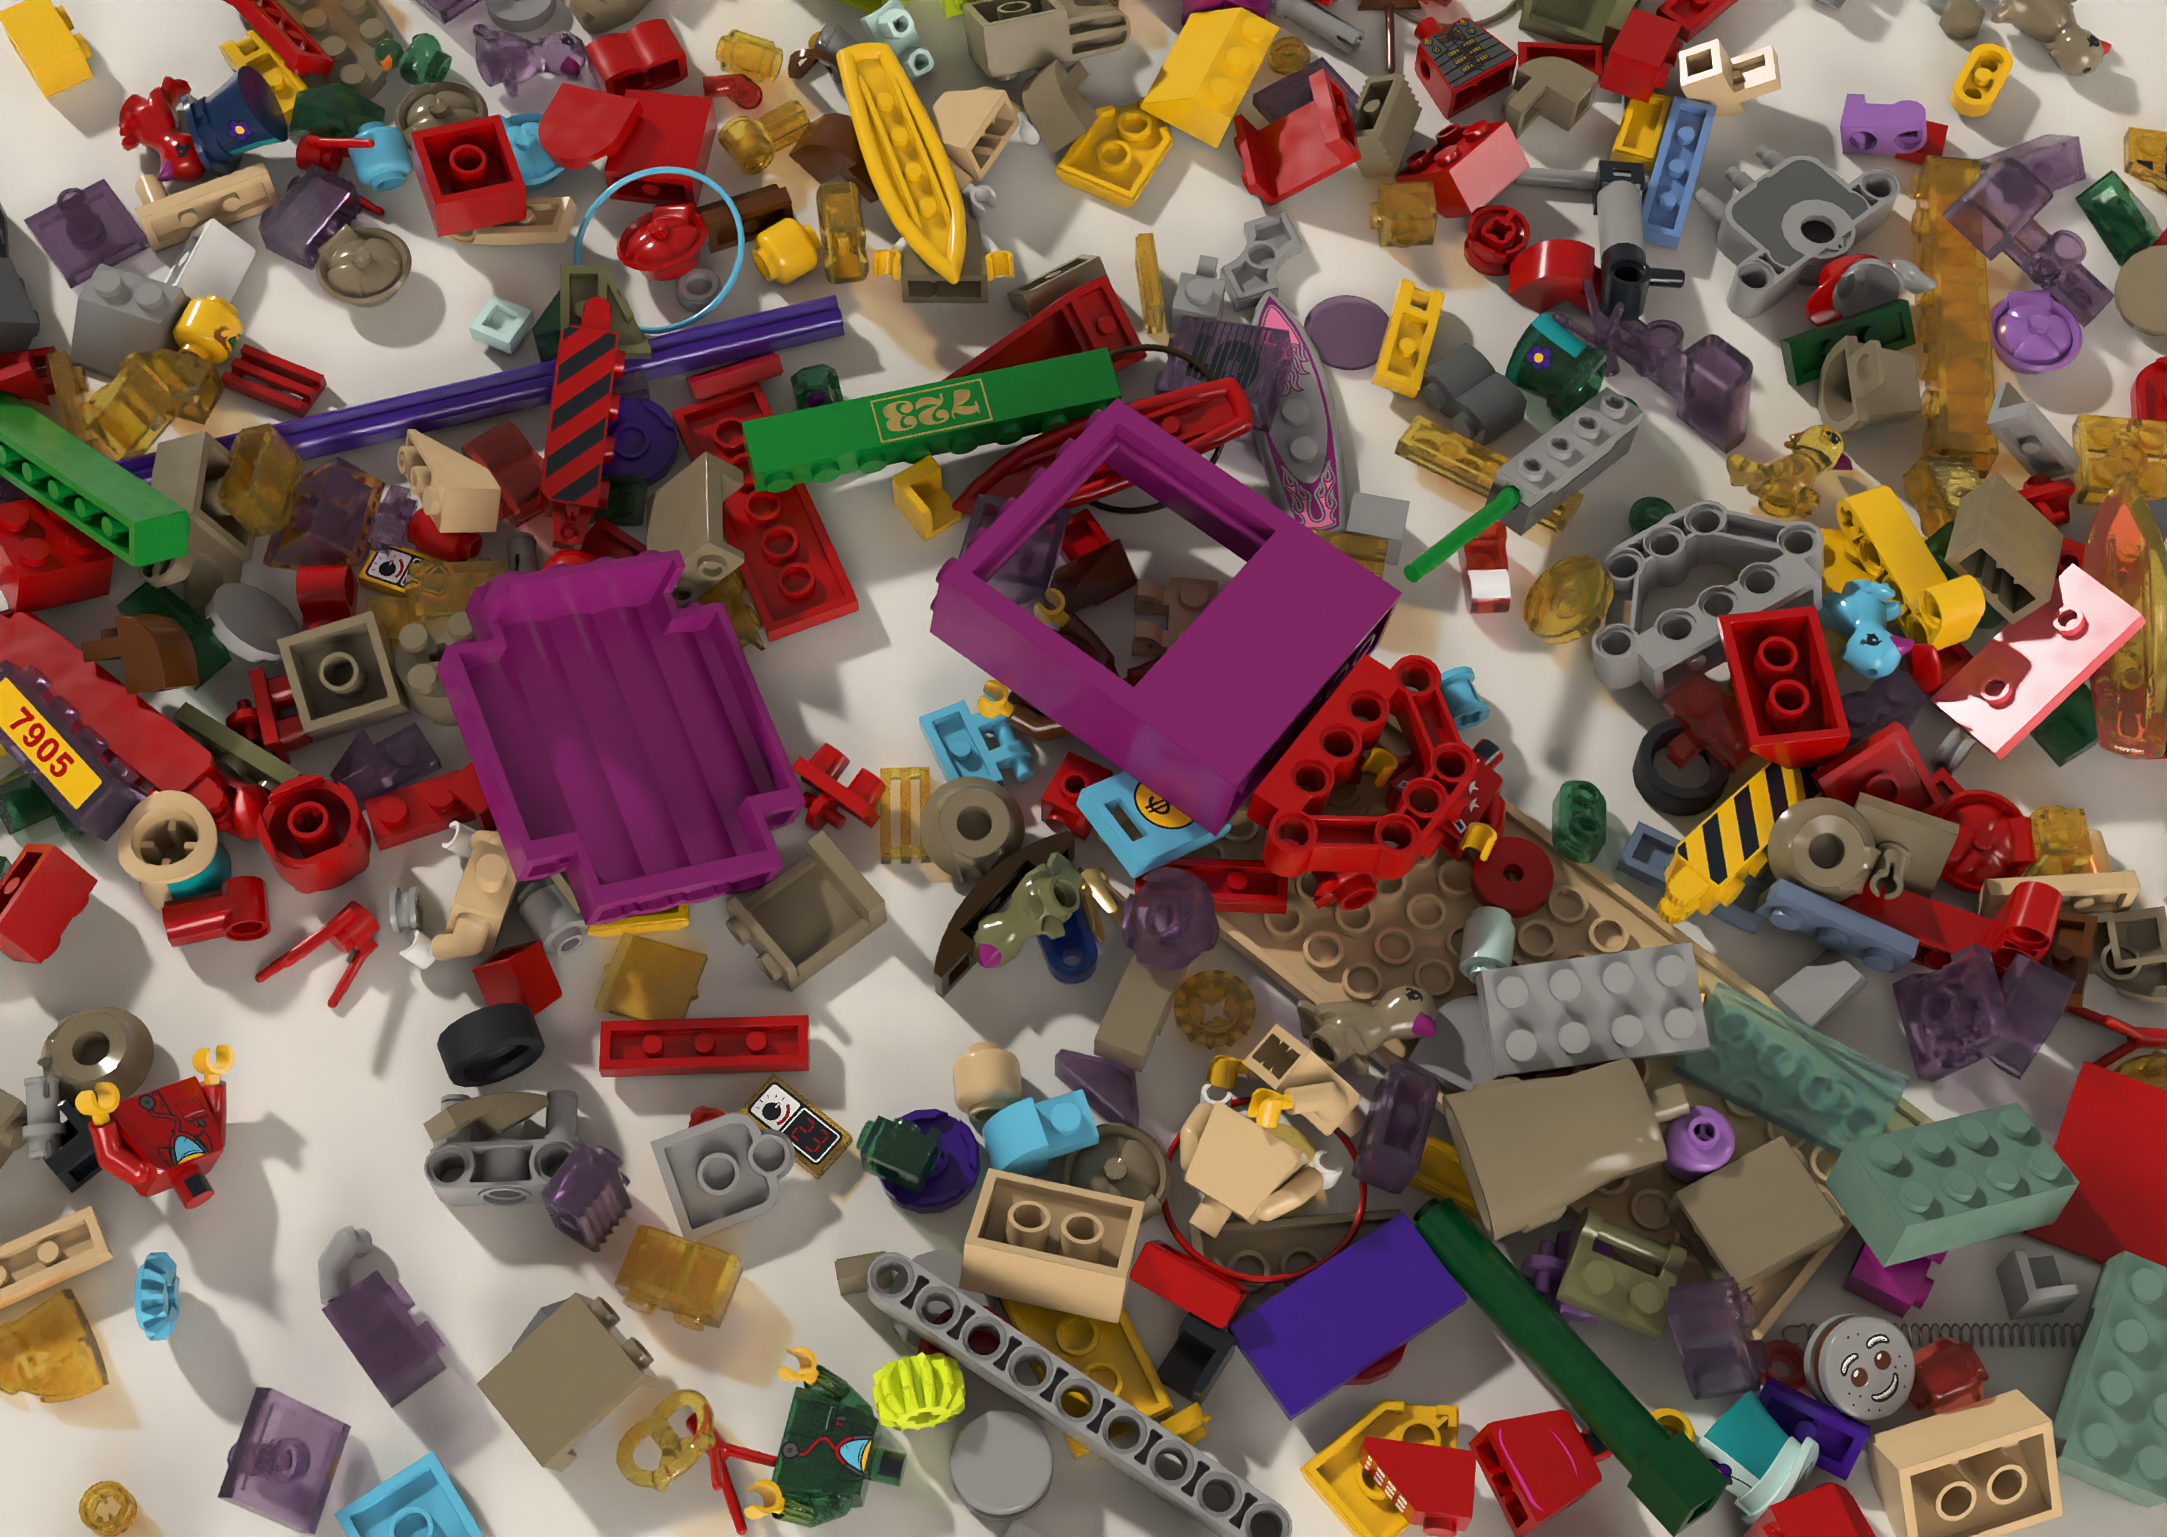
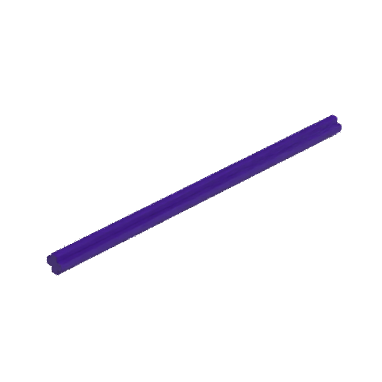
M836 295L646 338L651 346L652 359H625L622 379L613 378L612 389L845 335L844 323ZM556 359L221 436L215 439L253 472H259L407 437V429H415L420 433H426L551 404ZM156 452L114 461L151 486Z

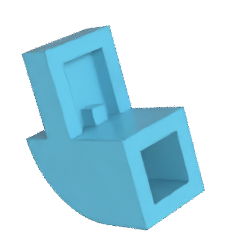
M1080 1089L1038 1103H1034L1033 1097H1029L1002 1109L985 1123L983 1127V1143L992 1169L1037 1178L1049 1174V1159L1099 1144V1133L1084 1091Z

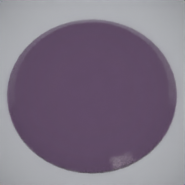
M1342 295L1328 298L1312 308L1305 319L1304 328L1318 350L1322 363L1341 370H1360L1377 363L1389 317L1378 305L1365 298Z

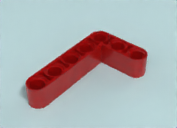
M1869 878L1863 887L1862 894H1853L1837 903L1919 939L1915 958L1910 960V962L1991 990L2012 992L2022 986L2051 946L2063 896L2057 889L2048 884L2035 881L2021 882L2015 886L1992 920L1904 889L1898 897L1887 900L1884 899L1886 887L1882 886L1881 893L1877 897L1870 889Z

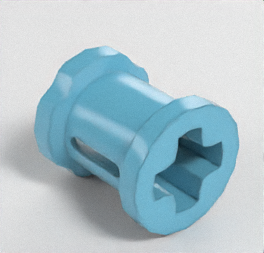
M1467 666L1456 667L1441 674L1439 688L1457 730H1464L1478 725L1489 716L1488 713L1490 711L1487 703L1480 701L1473 685L1475 679L1472 668Z

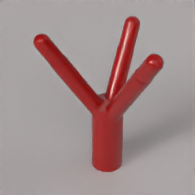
M2070 1006L2067 1012L2127 1036L2126 1043L2092 1063L2105 1068L2138 1048L2167 1049V1029L2134 1027L2110 1015H2102L2085 1007Z
M703 1411L695 1412L687 1419L686 1427L709 1457L712 1488L716 1491L723 1490L736 1532L739 1535H743L747 1532V1526L726 1460L731 1456L757 1464L777 1467L780 1463L779 1458L760 1451L726 1443Z

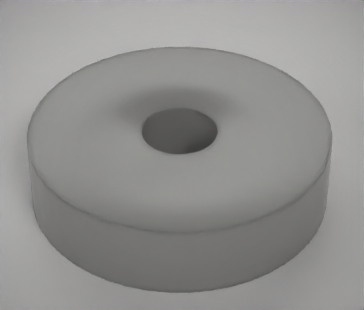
M485 0L491 20L500 28L511 32H526L541 27L552 17L556 7L555 0Z

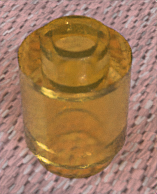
M732 29L727 36L723 35L720 38L716 48V60L720 61V68L723 72L758 83H763L765 80L774 82L782 66L783 50L775 47L773 41Z

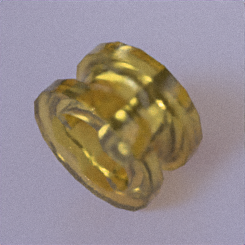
M101 1481L92 1485L83 1494L79 1504V1514L82 1522L94 1533L103 1537H115L124 1533L133 1524L137 1515V1503L135 1497L120 1483ZM113 1496V1500L121 1508L116 1516L109 1513L110 1520L103 1522V1517L96 1512V1509L101 1501L108 1504L107 1497Z

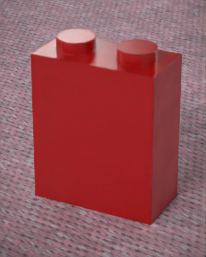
M626 89L624 97L639 100L643 112L619 151L607 159L604 170L607 187L609 188L630 174L654 167H681L705 175L717 129L713 98L661 93L653 90ZM662 173L648 175L620 187L610 195V199L656 205L694 203L697 208L703 182L681 174Z

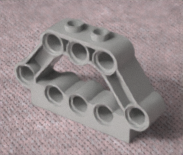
M1705 500L1693 503L1676 513H1671L1655 525L1622 540L1618 545L1608 550L1600 560V575L1603 589L1600 627L1592 636L1591 644L1595 673L1598 680L1605 686L1614 689L1626 688L1642 681L1654 697L1659 699L1727 661L1717 624L1719 615L1816 606L1817 610L1823 608L1821 578L1824 574V549L1821 530L1810 522L1792 521L1785 523L1727 510L1719 502ZM1699 564H1718L1741 570L1737 581L1728 586L1714 585L1706 588L1699 594L1695 604L1686 609L1672 608L1664 611L1658 616L1654 627L1640 634L1643 603L1646 601L1650 591L1659 586L1673 587L1681 584L1687 578L1689 570Z

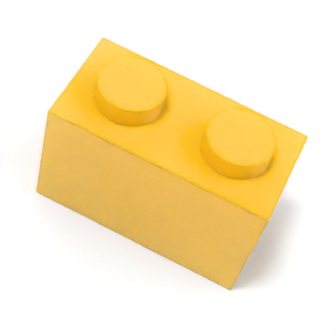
M25 0L0 11V22L9 42L45 99L93 77L86 59L93 57L80 32L72 35L70 32L75 28L62 5L54 7L50 0Z

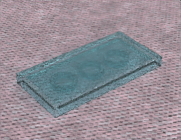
M1720 982L1717 983L1704 1008L1710 1047L1698 1053L1680 1055L1672 1072L1838 1157L1846 1143L1884 1134L1910 1077Z

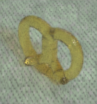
M680 1389L664 1398L649 1418L631 1427L619 1442L616 1451V1462L622 1475L634 1485L654 1488L659 1492L665 1491L670 1482L686 1473L707 1449L713 1448L716 1444V1438L713 1435L714 1413L709 1401L704 1395L693 1389ZM690 1406L695 1411L698 1421L695 1436L679 1438L668 1423V1418L678 1408ZM648 1436H651L662 1452L657 1470L641 1469L633 1459V1452L636 1446Z

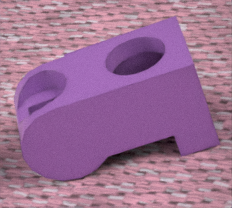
M1847 94L1840 123L1843 153L1906 154L1918 151L1926 144L1928 140L1926 112L1922 104L1912 100L1899 101L1894 104L1866 103L1865 94Z

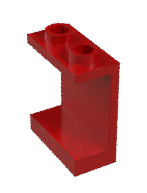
M1324 68L1308 76L1314 100L1264 128L1257 130L1242 114L1233 117L1237 136L1234 137V145L1243 160L1245 169L1241 172L1243 183L1251 195L1257 194L1270 207L1362 159L1345 90Z

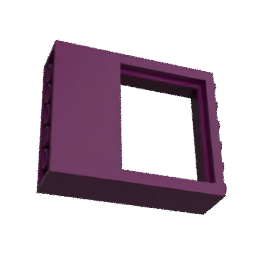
M1116 398L1104 411L1097 409L1090 416L1083 428V433L1076 440L1069 438L1062 444L1055 456L1054 462L1047 469L1040 467L1034 472L1026 485L1025 491L1017 499L1012 496L1002 505L996 516V521L988 529L981 527L973 534L967 544L966 551L958 559L951 557L944 563L936 576V582L939 586L937 595L930 606V609L933 611L930 633L1211 834L1217 836L1313 719L1314 713L1321 709L1363 655L1366 653L1370 656L1376 650L1402 592ZM1103 463L1247 562L1135 687L987 584Z

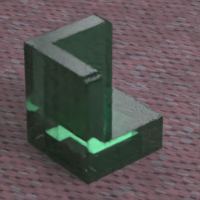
M2083 682L2029 733L2059 767H2062L2095 746L2104 734L2098 697ZM2105 706L2104 721H2105V723L2107 724V722H2106V720H2105V717H2106V714H2107V710H2108V715H2107L2108 722L2111 723V721H2110V717H2109V715H2110L2109 709Z

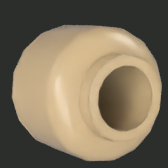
M990 1041L975 1043L969 1047V1052L958 1057L953 1065L955 1103L962 1112L969 1114L971 1120L986 1123L1002 1109L1022 1100L1019 1060L1012 1052L1000 1049L998 1043Z

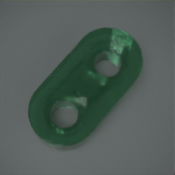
M1570 780L1563 783L1552 804V843L1562 856L1576 863L1586 864L1593 862L1606 843V800L1594 784L1583 780Z

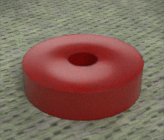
M1502 837L1493 846L1487 861L1484 862L1479 859L1481 852H1478L1471 870L1470 884L1475 898L1483 907L1501 908L1507 911L1512 918H1521L1535 913L1545 904L1553 885L1554 871L1549 857L1539 846L1519 837ZM1514 873L1520 878V881L1510 882L1504 877V874Z

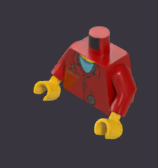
M217 1045L215 1051L217 1058L213 1066L210 1062V1049H198L193 1055L192 1063L197 1072L204 1074V1081L200 1083L196 1076L121 1102L119 1090L111 1082L96 1083L95 1091L98 1096V1103L96 1095L92 1090L81 1091L76 1097L75 1105L83 1115L92 1116L93 1120L89 1122L88 1127L99 1166L127 1184H131L141 1196L150 1197L174 1188L186 1209L196 1208L208 1201L215 1192L205 1175L211 1171L223 1153L226 1143L227 1087L226 1082L221 1080V1074L228 1072L234 1064L233 1050L228 1045Z

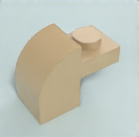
M1719 39L1677 52L1679 81L1682 91L1687 99L1717 106L1715 116H1733L1745 113L1744 101L1781 89L1778 56L1772 45L1731 59L1728 57Z

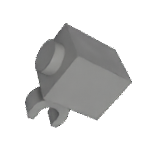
M1200 255L1196 275L1181 272L1172 306L1170 341L1195 345L1205 320L1201 333L1205 334L1201 344L1202 347L1210 322L1212 321L1208 335L1211 336L1209 348L1217 323L1219 322L1210 347L1211 349L1215 348L1223 316L1226 280L1216 279L1218 258Z

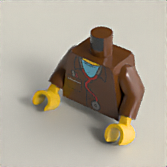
M1048 588L1045 592V597L1056 606V609L1048 610L1040 602L1036 601L1034 606L1035 617L1044 624L1056 623L1060 627L1058 631L1054 630L1056 633L1119 676L1115 668V657L1100 637L1076 614L1069 616L1063 610L1065 598L1059 590ZM989 680L985 683L983 692L996 701L994 702L984 696H980L977 702V709L983 717L995 718L1002 714L1006 717L1005 722L1040 742L1073 735L1013 691L1009 694L1007 687L999 681Z

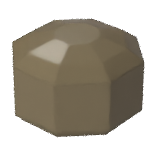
M1948 0L1939 25L1946 35L1965 40L1978 34L1985 11L1976 0Z

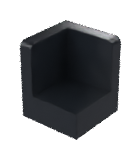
M64 1099L57 1107L67 1117V1120L64 1122L66 1123L67 1135L61 1137L62 1147L47 1159H44V1161L70 1192L73 1193L103 1169L97 1162L88 1125L70 1103Z
M1188 1312L1179 1326L1177 1341L1156 1372L1161 1383L1190 1402H1198L1201 1406L1234 1355L1237 1338L1222 1328H1217Z

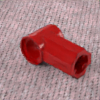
M238 876L228 879L219 886V891L165 901L162 908L163 924L168 941L172 947L220 937L240 942L254 941L263 938L271 931L266 884L262 878L256 876Z

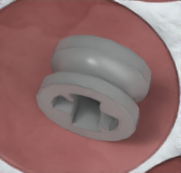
M1956 726L1939 746L1930 763L1934 766L1943 764L1946 767V771L1952 776L1968 756L1977 740L1973 737L1969 739L1963 738L1961 736V729Z
M411 886L406 893L401 892L398 887L391 888L389 915L394 933H402L405 927H411L412 930H422L423 901L418 886Z

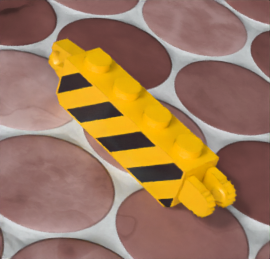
M1770 761L1678 843L1674 850V857L1664 873L1666 892L1657 905L1656 913L1659 914L1658 917L1662 918V921H1665L1667 924L1679 925L1680 922L1683 923L1696 910L1706 917L1720 903L1725 907L1729 906L1745 886L1743 881L1749 874L1758 879L1769 868L1767 855L1768 840L1778 818L1788 808L1800 801L1822 797L1810 774L1823 766L1786 769Z

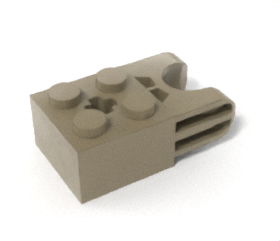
M980 0L962 4L969 55L989 78L994 77L998 81L1015 79L1019 76V72L1031 69L1041 71L1057 59L1060 63L1117 51L1126 45L1131 33L1128 17L1116 6L1110 5L1109 0Z
M206 431L160 442L157 445L151 486L188 510L191 529L187 535L186 556L138 567V573L140 577L155 588L169 586L182 581L186 612L203 625H213L214 622L211 617L206 619L205 608L209 598L217 588L225 583H240L243 562L252 559L263 479Z

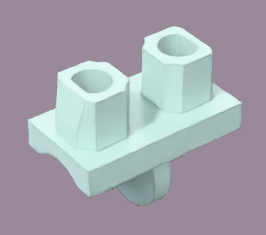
M889 0L880 9L860 20L871 42L887 43L891 46L911 83L934 68L935 62L928 49H925L914 28V22L900 0Z

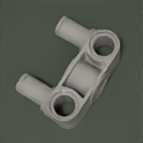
M553 1090L546 1094L550 1105L546 1107L545 1135L540 1139L500 1138L473 1142L471 1141L470 1124L434 1142L433 1148L426 1157L424 1171L439 1200L451 1206L494 1205L510 1207L526 1203L564 1202L578 1196L585 1188L587 1175L583 1165L584 1146L582 1145V1139L577 1136L578 1096L576 1092ZM463 1094L442 1096L441 1111L456 1103L471 1099V1097ZM556 1164H571V1169L564 1176L558 1178L547 1176L549 1170ZM451 1168H465L464 1173L456 1181L449 1183L441 1181L443 1175Z

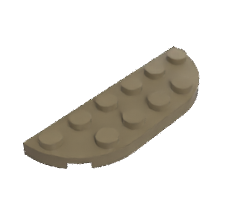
M277 0L335 61L329 75H322V77L347 114L358 110L379 93L386 84L385 75L387 74V72L382 71V65L379 61H383L390 54L392 62H395L396 44L389 20L376 0Z

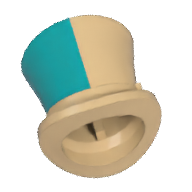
M176 790L154 793L135 806L121 828L117 842L119 862L129 876L139 881L142 895L147 903L157 911L162 912L165 901L219 891V886L230 878L231 860L224 845L218 841L214 820L207 808L190 794Z

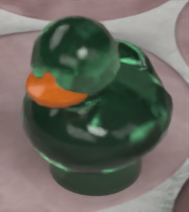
M428 33L414 35L412 42L405 52L402 45L391 38L382 39L374 48V58L382 66V71L387 72L390 69L399 68L401 78L410 85L442 82L452 62V56L442 51V46L438 39Z

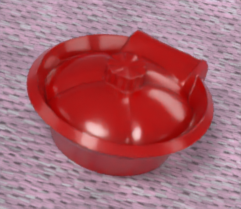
M694 203L656 205L652 212L639 217L624 230L617 242V256L624 265L639 270L648 279L655 281L676 279L691 271L698 263L700 248L708 235V227H706L701 215L698 214Z
M1987 790L1962 791L1945 800L1946 803L1935 810L1932 815L1959 824L1957 839L1940 876L1947 883L1961 891L1979 894L1985 879L2020 877L2027 866L2036 864L2032 820L2024 816L2010 800L2002 795Z

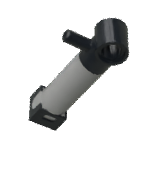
M1599 160L1592 194L1593 215H1598L1602 290L1598 306L1605 316L1613 320L1632 321L1638 319L1643 314L1649 286L1681 288L1684 285L1685 273L1683 270L1650 268L1646 264L1641 202L1645 184L1644 164Z

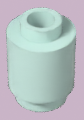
M1491 906L1476 908L1471 912V917L1464 924L1459 970L1475 985V977L1481 970L1512 966L1516 929L1511 923V915L1501 908Z

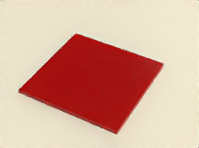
M2083 1061L2053 1146L2055 1152L2080 1183L2055 1223L2026 1230L2023 1234L2101 1264L2123 1251H2128L2167 1267V1091Z

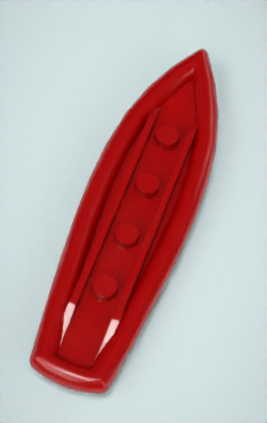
M1226 377L1126 403L1200 455L1250 432L1253 428L1250 401L1234 377ZM1090 416L1081 417L1068 422V425L1040 434L1020 444L993 462L952 503L953 510L968 515L996 517L1002 505L1010 497L1013 496L1017 499L1025 491L1029 479L1040 467L1047 469L1054 462L1059 448L1067 439L1072 438L1076 440L1083 433V428ZM1103 463L1057 511L1075 508L1135 485Z

